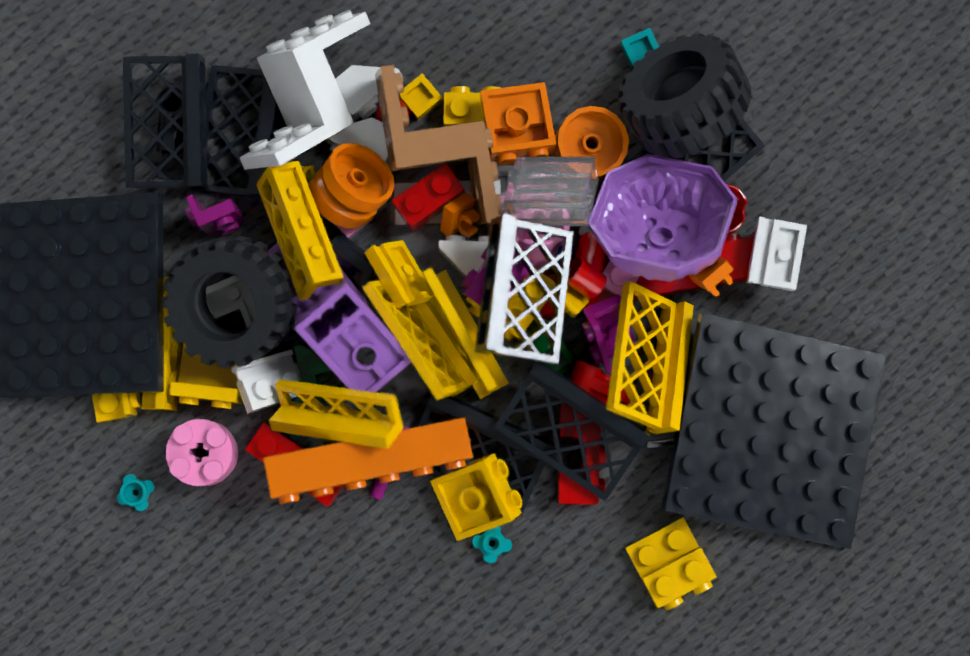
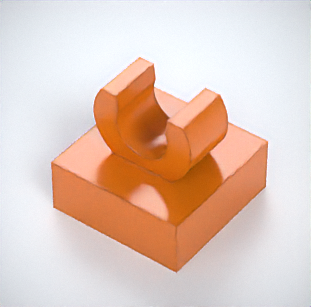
M465 192L446 204L443 208L440 231L447 236L454 235L459 231L465 237H470L476 233L478 228L472 224L480 219V215L473 210L475 199Z
M719 256L713 265L706 266L696 275L688 274L693 283L714 296H718L719 292L715 286L721 280L731 285L732 278L729 273L733 271V268L726 259Z

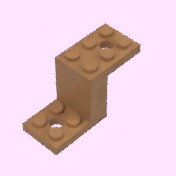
M394 65L381 66L375 73L391 172L467 160L472 197L475 199L474 210L480 215V219L476 221L477 224L490 223L499 214H503L502 198L500 194L495 193L494 181H498L497 165L495 161H490L489 148H493L491 129L485 128L484 121L404 132L405 127L409 126L406 106L400 107L399 96L400 93H403L401 73H395Z

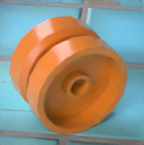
M588 106L577 109L565 118L556 132V146L551 154L555 167L563 177L573 183L591 185L602 182L607 172L619 167L627 155L629 138L626 127L616 114L606 108ZM586 141L588 142L590 147H595V149L588 148L586 145Z
M343 143L331 152L325 163L316 171L309 183V188L316 207L324 218L344 228H360L367 224L376 214L377 210L391 197L394 190V177L387 163L370 148L356 143Z

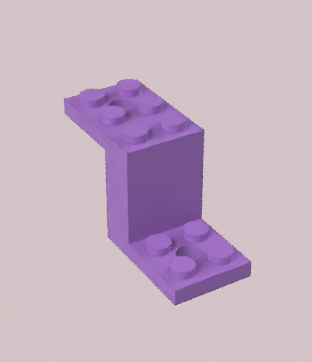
M277 242L266 252L269 255L276 252L282 258L279 265L285 270L287 266ZM341 269L344 278L339 284L318 287L311 297L306 300L300 301L298 295L292 299V303L298 305L296 315L294 316V329L349 389L377 392L405 368L411 360L395 336L368 307L363 292ZM289 278V285L294 286L292 279ZM362 347H370L375 351V358L369 364H362L356 359V353Z

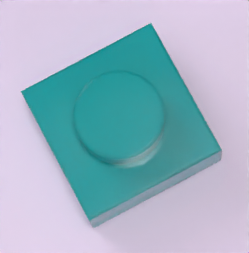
M651 28L620 42L631 68L637 60L641 61L645 57L644 54L659 47Z

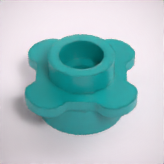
M134 474L126 475L123 478L124 484L120 489V493L117 495L118 503L120 505L134 506L137 511L146 510L149 506L148 497L155 489L154 483L151 480L143 481L137 479ZM135 489L139 491L137 496L133 495Z
M500 526L487 530L482 535H476L473 538V546L481 550L487 563L496 562L497 556L503 552L510 551L512 548L511 540L502 535ZM491 540L495 541V546L493 547L489 545Z

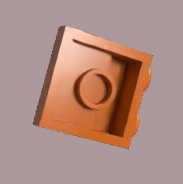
M545 82L480 91L485 128L491 129L493 148H489L490 161L497 160L498 165H509L517 162V157L529 156L531 161H539L549 157V153L555 149L556 139Z

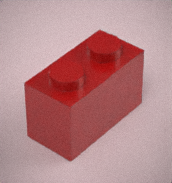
M445 163L394 198L392 202L394 208L411 232L414 233L441 214L444 206L464 194L465 189Z

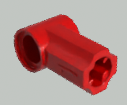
M589 231L580 237L575 258L570 262L567 284L591 300L603 290L607 277L602 273L606 253L594 235Z
M576 360L569 380L607 404L611 376L604 374V371L600 368ZM623 388L619 404L627 406L630 403V399Z

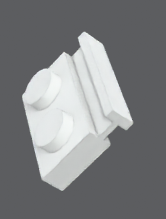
M759 216L756 223L746 283L795 291L807 225L776 219L771 220Z
M292 349L260 358L257 361L254 360L242 367L236 365L231 368L232 374L235 373L238 382L236 384L247 414L280 404L275 384L279 379L303 382L297 363L294 364L292 359ZM289 392L291 400L298 398L296 394Z

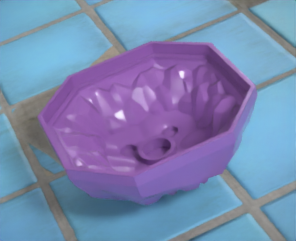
M647 154L607 172L589 218L588 228L616 267L632 275L644 276L648 280L659 279L671 282L681 279L688 274L696 275L706 266L714 264L721 255L737 205V198L712 166Z

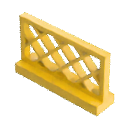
M432 268L423 271L428 284L435 294L429 301L481 377L480 380L473 384L480 400L508 385L509 383L493 354L475 352L478 327L447 271L444 270L435 275Z
M380 280L369 282L362 287L437 400L450 395L452 398L456 397L481 379L479 373L430 301L407 307L403 305L401 308L396 309Z
M631 281L623 283L607 410L647 426L646 431L653 434L680 431L694 305L685 301L675 303ZM633 295L638 297L643 308L638 313L632 303ZM656 306L661 307L660 321L654 311ZM645 314L652 327V330L646 333L640 320ZM630 325L633 326L639 338L634 344L628 334ZM654 336L657 338L656 352L650 341ZM640 346L643 347L649 360L645 364H642L636 351ZM627 356L635 370L630 375H628L624 366ZM651 366L654 370L652 383L646 373V370ZM637 377L645 391L640 396H638L632 383ZM623 388L631 402L627 406L619 404ZM647 398L650 402L648 415L642 404Z

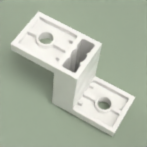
M348 10L334 17L332 14L315 21V27L311 29L305 27L291 33L292 39L286 42L284 39L266 46L268 52L257 57L287 126L275 131V138L270 141L264 139L249 146L250 152L240 157L245 170L280 166L354 123L322 49L369 25L370 22L366 12L352 15L351 10Z

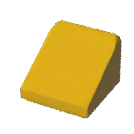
M567 284L564 311L572 318H575L588 304L589 299Z

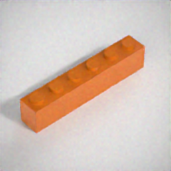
M465 418L402 430L388 449L340 442L265 457L264 464L271 499L279 498V503L284 504L299 501L300 493L312 491L313 497L333 494L332 487L346 484L347 491L367 487L366 480L379 478L380 484L400 480L399 473L412 471L413 477L433 473V466L445 464L446 470L465 467V460L473 458L466 421Z

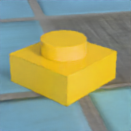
M423 73L404 87L403 93H400L399 96L417 120H420L443 101V97Z

